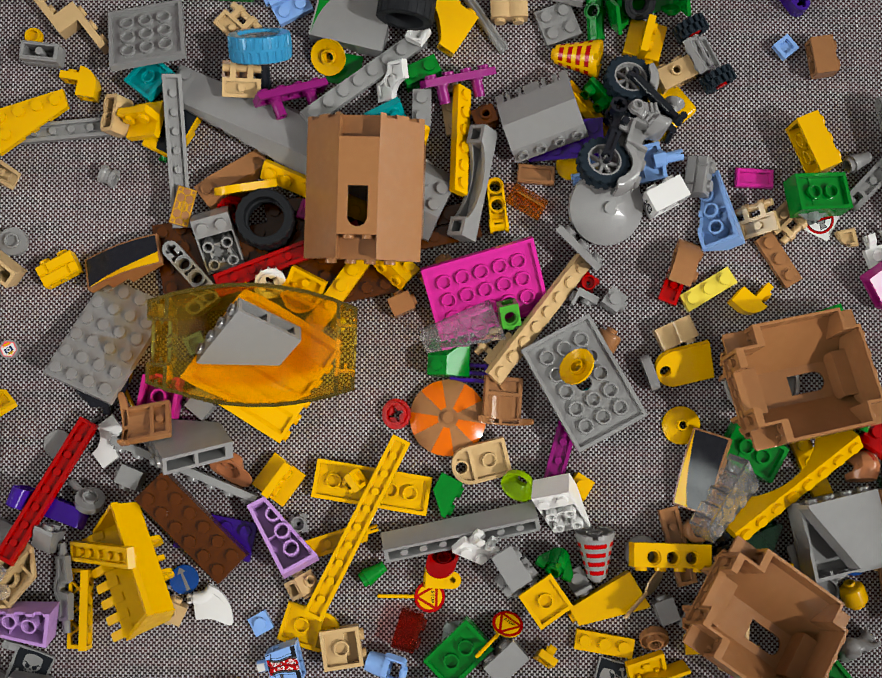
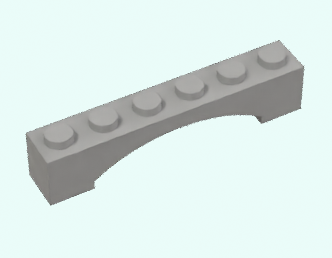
M486 124L470 125L466 142L469 145L470 152L468 195L464 196L455 216H451L447 232L448 236L460 242H476L498 136V132Z

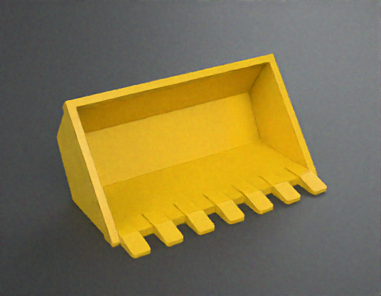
M137 502L110 503L93 529V534L82 541L133 546L136 552V568L123 569L101 565L91 571L94 579L102 575L106 576L107 581L97 585L96 589L98 594L109 590L112 596L102 601L101 605L103 610L113 606L116 608L117 612L106 617L108 626L120 622L122 628L111 634L113 642H117L123 638H126V641L131 640L137 635L171 620L175 609L165 581L173 578L174 572L171 568L161 570L159 562L165 560L164 554L157 556L154 548L161 546L164 542L160 535L150 537L140 505Z

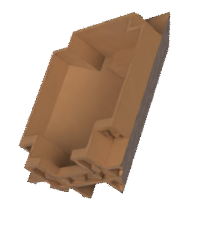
M341 111L336 112V114L327 113L319 115V117H308L304 259H325V263H337V260H344L345 264H356V260H364V264L376 265V261H384V265H396V262H420L424 225L426 168L424 119H409V117L401 115L387 116V113L381 112V115H344ZM348 185L368 186L367 219L360 226L350 224L347 218Z
M839 307L753 324L743 331L722 335L721 342L723 343L724 351L720 354V366L723 367V375H719L718 382L727 380L737 414L730 421L740 426L739 431L746 439L752 440L753 448L756 451L882 424V387L878 379L877 369L874 367L871 358V351L865 340V332L860 323L856 324L852 309L841 311ZM816 372L822 376L824 384L820 390L792 396L787 377Z
M737 536L728 550L724 548L714 557L715 562L710 567L704 566L700 570L707 577L693 604L682 605V610L685 612V617L682 618V628L686 631L683 636V643L733 678H829V672L838 659V653L845 643L849 631L846 629V626L851 616L842 611L845 603L769 548L756 549L743 538ZM752 620L776 636L779 641V649L775 654H768L744 637Z

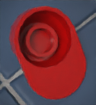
M452 550L428 554L426 561L427 573L437 579L450 576L456 568L459 555L452 553Z

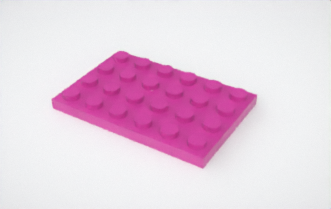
M532 236L420 268L440 341L500 324L496 306L498 301L515 298L519 305L520 317H526L546 293ZM513 312L507 313L505 315V318H511L513 316Z

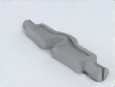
M67 543L58 544L59 556L55 557L56 577L54 580V595L57 602H60L58 621H62V634L71 633L70 620L74 619V593L65 590V585L73 581L71 555H67Z

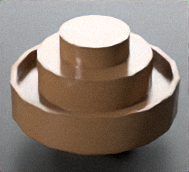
M652 625L640 633L639 640L644 649L659 650L669 643V636L667 630L663 627Z

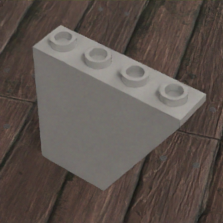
M238 298L234 304L231 303L226 314L218 319L215 328L208 331L203 343L200 342L195 350L197 354L196 363L280 366L301 342V327L246 300Z
M172 419V437L143 442L145 448L149 450L150 457L154 458L156 468H160L163 475L233 458V441L220 422Z
M869 486L857 487L855 492H852V490L840 491L839 496L828 494L822 496V500H817V498L807 499L805 504L798 505L799 511L848 568L864 569L882 564V504L878 489H869Z

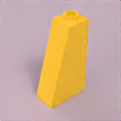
M625 570L592 590L588 595L572 602L573 608L567 614L572 623L576 621L579 626L624 615L643 593L630 571ZM646 598L633 612L651 607Z

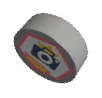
M5 340L0 344V355L2 357L14 359L20 354V345L16 341Z

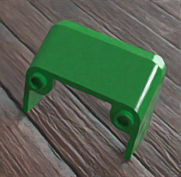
M603 0L610 27L618 35H622V29L629 24L631 19L623 12L622 0ZM633 0V8L635 10L642 9L645 5V0ZM656 0L653 13L663 11L668 16H674L679 14V12H683L687 17L692 16L690 0Z

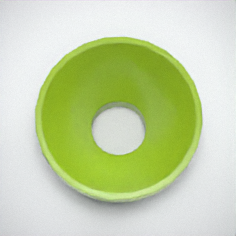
M510 470L503 476L501 486L510 498L519 502H526L531 499L533 479L523 470ZM518 476L524 478L527 481V483L521 482Z

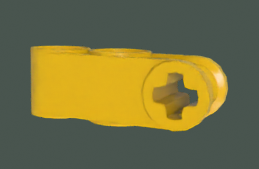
M493 177L488 180L486 190L489 233L493 234V232L497 231L509 232L504 184L500 178ZM496 184L500 190L492 191L490 186ZM496 202L499 203L502 206V208L500 210H495L492 208L491 205Z

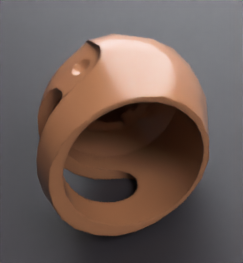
M860 450L847 460L846 464L852 465L853 470L844 475L846 482L862 483L878 479L880 462L872 452Z

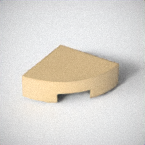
M855 227L834 232L835 237L841 244L847 247L859 246Z

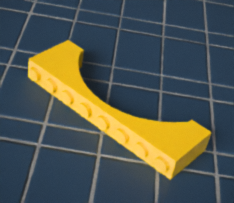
M437 0L434 18L437 25L439 43L436 48L452 58L479 18L476 16V12L471 8H465L461 5L460 0Z
M853 430L815 438L810 459L800 473L791 481L776 490L758 496L731 498L724 497L721 494L714 503L711 512L712 518L734 539L737 536H740L745 541L750 539L752 535L765 527L787 507L798 501L806 492L812 490L821 480L827 478L831 472L842 466L854 454H857L863 448L860 436Z

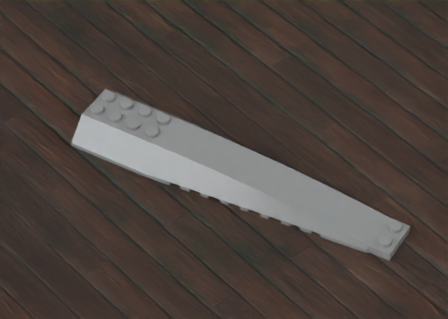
M182 64L180 65L175 74H181L184 110L210 125L224 130V133L238 138L245 145H250L257 149L259 153L273 158L275 162L306 175L308 124L301 117L300 111L284 105L287 117L277 120L271 105L255 108L253 104L254 98L222 97V81L196 72ZM426 162L423 240L428 242L452 192L449 191L450 173ZM348 185V194L368 202V186Z

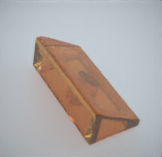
M516 183L505 202L539 220L549 201Z

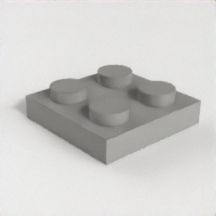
M558 3L533 14L546 48L582 35L571 5Z

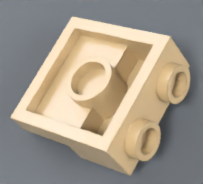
M359 623L319 631L324 672L364 666V660L367 659L366 647L362 648L361 640H364L365 636L363 627L359 628Z

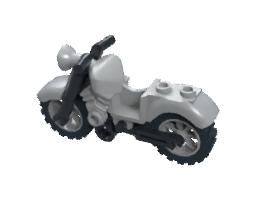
M629 55L618 56L610 62L603 76V87L607 90V95L613 98L603 115V123L609 127L604 138H592L588 143H584L577 155L576 170L577 173H580V178L584 179L587 185L594 186L595 189L603 188V190H607L609 187L613 188L610 192L611 197H618L628 191L631 192L634 187L638 188L642 178L639 175L645 168L646 161L644 157L648 149L642 145L643 141L648 139L657 142L665 134L663 143L669 144L676 133V127L672 122L676 126H681L688 116L685 111L680 114L677 113L685 107V102L682 98L678 96L664 98L657 91L660 77L654 63L647 65L643 59H637V56L633 55L632 57H629ZM590 159H592L596 163L591 164Z

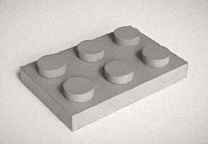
M560 225L556 229L596 271H599L604 266L601 263L603 259L596 252L592 254L588 250L590 246L583 239L578 240L574 236L576 232L569 225L566 227Z

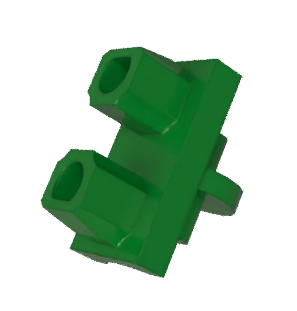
M593 76L584 85L580 95L584 100L591 98L595 102L592 106L597 113L602 111L605 113L613 98L607 95V90L604 89L603 84L598 82Z

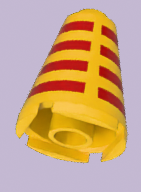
M597 39L558 44L555 48H552L551 60H554L556 65L598 78L602 65L600 62L603 59V40Z

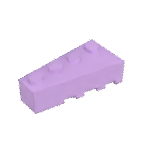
M263 496L246 505L284 579L319 561L318 555L281 516L266 497Z
M16 601L11 608L0 609V638L47 648L56 636L60 602Z

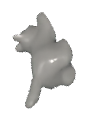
M865 627L861 629L859 637H846V641L839 651V659L842 662L848 663L861 657L862 653L865 654L881 646L882 643L880 641L875 642L876 637Z

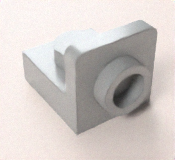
M579 287L577 291H572L568 300L571 301L570 307L575 305L578 298L581 300L580 303L591 307V305H597L600 298Z
M578 565L572 568L573 578L567 584L575 597L579 596L582 598L590 593L589 590L593 587L581 566Z

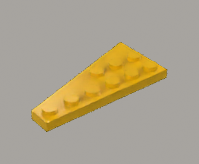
M63 89L0 108V156L5 155L22 143L31 133L39 131L40 127L48 121H53L70 109Z

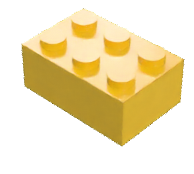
M818 110L797 118L785 129L805 173H825L842 162L841 153L836 149L833 143V136L827 130L825 119Z

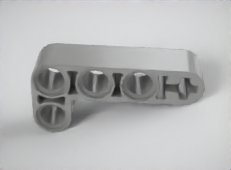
M175 241L165 242L162 246L164 256L196 290L187 299L186 309L197 316L204 314L219 301L221 293H219L214 282ZM171 248H174V251L180 256L176 257L173 255ZM189 261V267L182 269V263ZM197 275H202L201 282L195 283L194 278ZM209 289H214V296L208 298L207 291ZM199 301L200 308L193 311L192 305Z

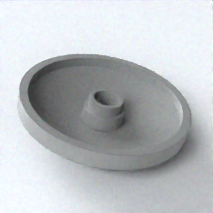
M580 179L572 189L568 201V215L572 227L580 237L596 245L609 246L626 240L637 229L642 218L643 199L639 188L634 187L631 192L628 191L621 196L611 197L610 192L613 188L609 187L607 190H603V188L595 189L594 186L587 185L584 179Z

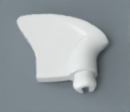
M208 583L204 590L186 595V602L188 604L193 603L196 620L212 619L226 625L233 624L231 605L226 595L217 586Z

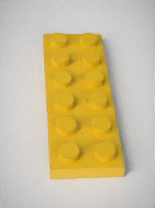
M318 458L311 497L358 505L367 485L356 493H349L348 491L351 487L348 483L342 484L343 480H345L343 477L358 467L366 479L370 481L376 468ZM397 471L379 508L426 516L433 477Z

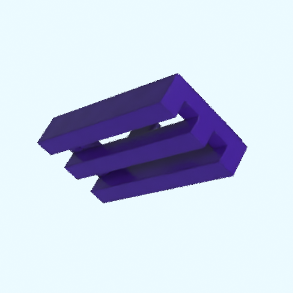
M470 363V368H484V372L470 371V375H487L485 370L488 368V364ZM449 377V380L484 384V379Z

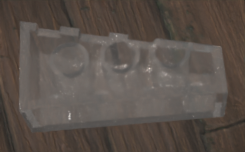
M489 300L418 330L419 337L427 353L461 346L466 347L477 343H489L495 340H506Z
M731 453L726 458L729 462L725 469L721 467L718 472L720 477L715 486L711 485L709 487L706 501H701L689 522L695 535L712 543H715L722 536L724 530L734 521L736 515L746 506L748 500L760 487L750 461Z

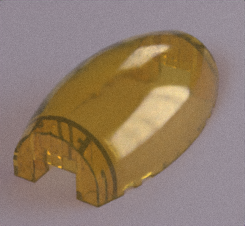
M263 283L204 285L173 291L148 299L147 320L152 321L151 361L146 362L145 369L146 384L169 393L179 394L183 397L203 402L240 407L297 405L335 397L355 390L358 307L305 289ZM238 298L246 300L301 327V342L280 366L196 363L197 354L195 350L200 342L203 343L208 331L215 328L218 319L226 314L231 303L234 304Z

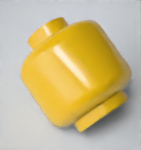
M847 579L839 587V595L842 602L845 603V607L852 610H860L865 607L868 602V594L862 582Z

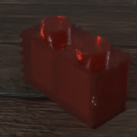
M402 606L390 647L411 654L414 653V649L418 650L422 639L418 636L420 630L424 631L427 619L424 618L425 613Z

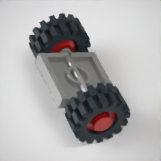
M696 13L678 23L672 29V33L679 45H685V52L692 58L695 70L700 74H706L699 82L705 93L709 95L732 83L737 76L730 63L721 66L706 36H701L702 33L709 29V24L703 13Z

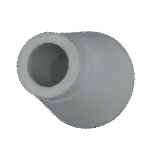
M868 151L847 155L842 161V167L847 173H855L872 161V155Z

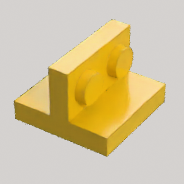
M649 14L646 21L631 19L622 55H629V57L633 55L637 56V59L651 60L658 63L667 26L655 23L657 16Z
M163 101L118 108L116 115L123 119L124 123L129 124L126 135L128 140L139 141L159 138L164 121Z
M274 453L252 485L262 491L261 494L267 499L271 498L284 507L307 475L279 454Z
M551 573L538 582L536 581L531 587L518 595L541 630L573 608V605Z

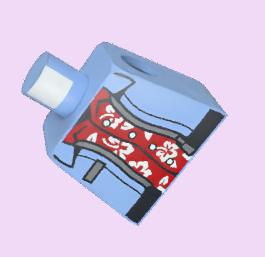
M298 637L268 648L265 659L257 661L258 672L268 671L270 678H304L306 668Z

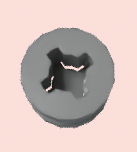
M103 165L98 173L97 181L101 184L106 183L109 187L114 188L120 179V171L117 169L112 170L109 166Z

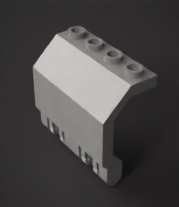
M566 69L558 72L559 81L556 73L552 74L553 83L549 85L545 78L540 79L542 87H540L538 80L522 86L524 94L521 87L516 88L518 97L512 99L509 92L505 93L507 101H505L503 94L495 97L501 124L517 163L589 136Z

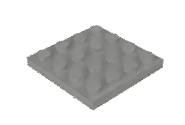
M181 0L108 12L109 67L111 72L187 58L184 12Z

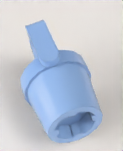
M370 651L364 670L380 678H397L389 675L393 662L402 664L398 677L406 678L408 670L407 659L392 653L384 654Z

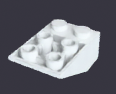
M570 473L532 481L531 500L553 533L590 527V521L577 484Z

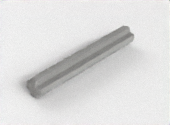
M463 0L468 8L476 12V16L479 17L477 22L500 54L504 53L508 49V45L476 0Z

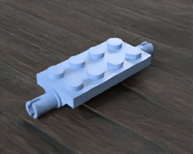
M659 141L644 144L648 149L644 157L646 161L645 168L639 175L642 177L639 185L660 181L668 177L666 170L668 163L684 160V154H681L683 152L682 148L665 152L662 151ZM590 159L591 164L596 163L595 161ZM580 173L571 174L572 184L575 186L581 179Z

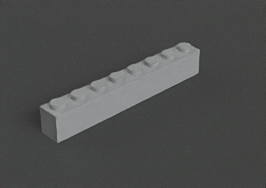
M533 501L381 532L386 563L452 550L451 546L463 536L470 537L477 528L484 532L480 539L485 540V542L492 535L499 540L540 531L539 517Z

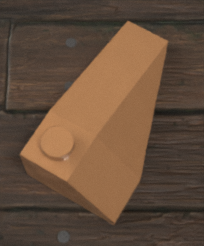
M255 149L211 174L194 186V188L211 210L216 209L221 199L229 195L238 196L242 199L249 192L215 196L213 188L257 181L260 178L264 160L267 158ZM232 205V207L229 208L230 212L236 210L234 208V205Z

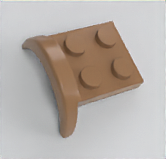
M484 375L482 415H478L477 420L481 423L492 425H533L534 419H521L523 378L506 377L501 385H499L488 375Z
M118 392L117 396L122 418L121 439L117 440L120 446H129L172 437L171 402L169 400L129 407L125 394Z

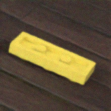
M727 266L681 294L679 299L687 312H690L738 282Z

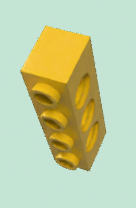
M629 542V566L635 567V571H647V567L654 568V571L666 572V568H674V572H686V568L693 569V572L702 573L700 570L704 566L710 567L712 565V545ZM652 551L654 559L649 562L647 556ZM671 552L673 554V560L671 562H668L667 555ZM688 553H691L692 560L688 563L686 556Z

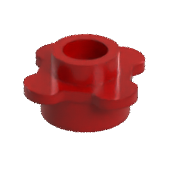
M587 272L577 284V287L593 293L594 287L599 285V279Z

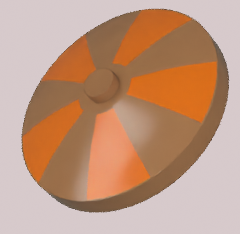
M439 380L427 385L417 394L410 410L412 416L410 418V427L415 439L424 449L439 456H453L459 448L479 442L486 426L485 423L477 420L478 415H482V399L473 388L457 380Z

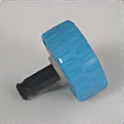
M272 27L249 28L233 31L227 36L230 60L237 64L261 65V73H255V78L261 79V89L271 90L269 64L283 62L292 57L290 31Z

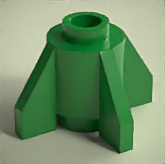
M553 548L537 557L535 564L541 568L545 567L547 575L551 573L554 578L562 575L561 578L563 580L571 582L573 570L570 555L564 548Z

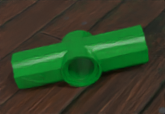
M586 0L584 15L587 17L588 41L605 40L604 18L606 10L603 7V0ZM595 8H597L598 12L595 16H593L592 12Z

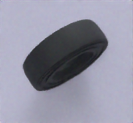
M622 0L623 12L633 20L648 18L656 6V0H645L644 7L640 10H635L632 5L633 0Z

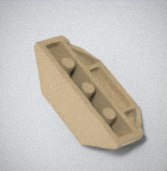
M29 542L14 566L0 560V609L11 608L37 578L34 547Z

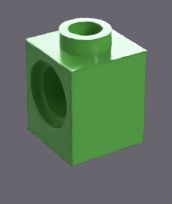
M515 298L496 302L499 323L502 329L513 330L517 326L522 325L519 305ZM513 312V316L511 318H505V315L507 313Z

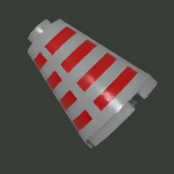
M592 526L575 530V537L587 578L595 583L602 582L607 577L615 531L611 527L597 526V529H592Z

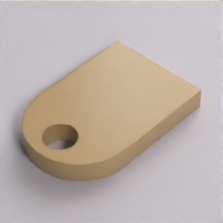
M500 436L459 448L451 460V469L454 476L460 482L472 485L503 477L508 471L512 470L504 437ZM460 462L466 464V469L463 472L456 470V465Z

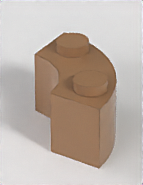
M679 238L672 254L667 278L691 287V284L696 282L699 272H696L704 254L701 251V246Z

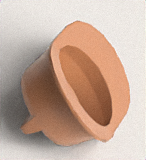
M233 453V458L210 464V468L232 484L248 487L253 482L251 475L244 469L242 457L236 453Z

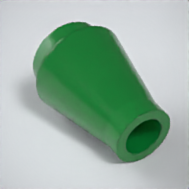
M380 561L377 564L361 569V572L357 575L366 588L367 586L371 587L387 572V569L383 562Z

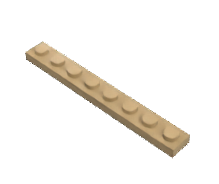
M576 253L522 322V325L519 326L485 370V373L495 383L501 385L523 356L521 350L534 342L590 269L591 265L580 254Z

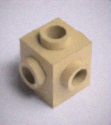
M309 569L305 572L303 570L298 571L292 575L293 579L284 583L292 601H295L301 597L304 600L311 597L318 581L312 570Z
M172 595L170 597L175 611L171 620L163 624H173L179 627L189 604L184 602L180 596Z

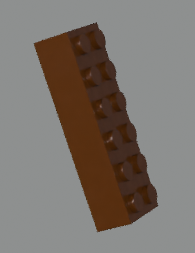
M161 472L134 499L217 584L223 582L250 554L172 474L163 475Z

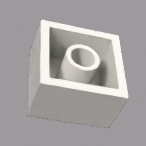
M680 174L675 177L670 175L663 179V182L658 186L655 183L646 188V191L642 193L643 209L650 220L682 204L691 195Z

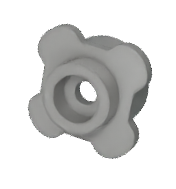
M301 513L300 516L292 515L288 518V522L297 533L309 530L305 513Z

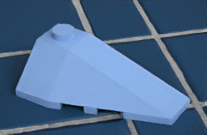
M717 170L712 174L713 191L709 192V198H699L700 211L698 217L700 220L698 237L703 251L730 250L745 244L737 216L720 172Z

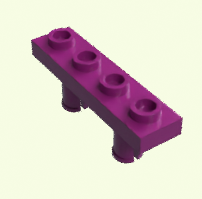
M488 64L477 66L478 70L471 71V67L460 69L458 74H454V71L442 73L443 77L438 78L436 74L425 76V80L419 81L420 88H436L439 105L451 103L447 87L449 83L464 80L471 81L474 98L485 96L482 79L484 76L497 74L495 66L489 67Z
M316 77L303 83L302 81H297L289 86L279 85L271 90L261 89L256 93L253 104L255 108L271 105L276 119L281 120L287 117L282 102L305 97L308 105L318 99L316 94L323 93L329 84L326 78L319 79Z

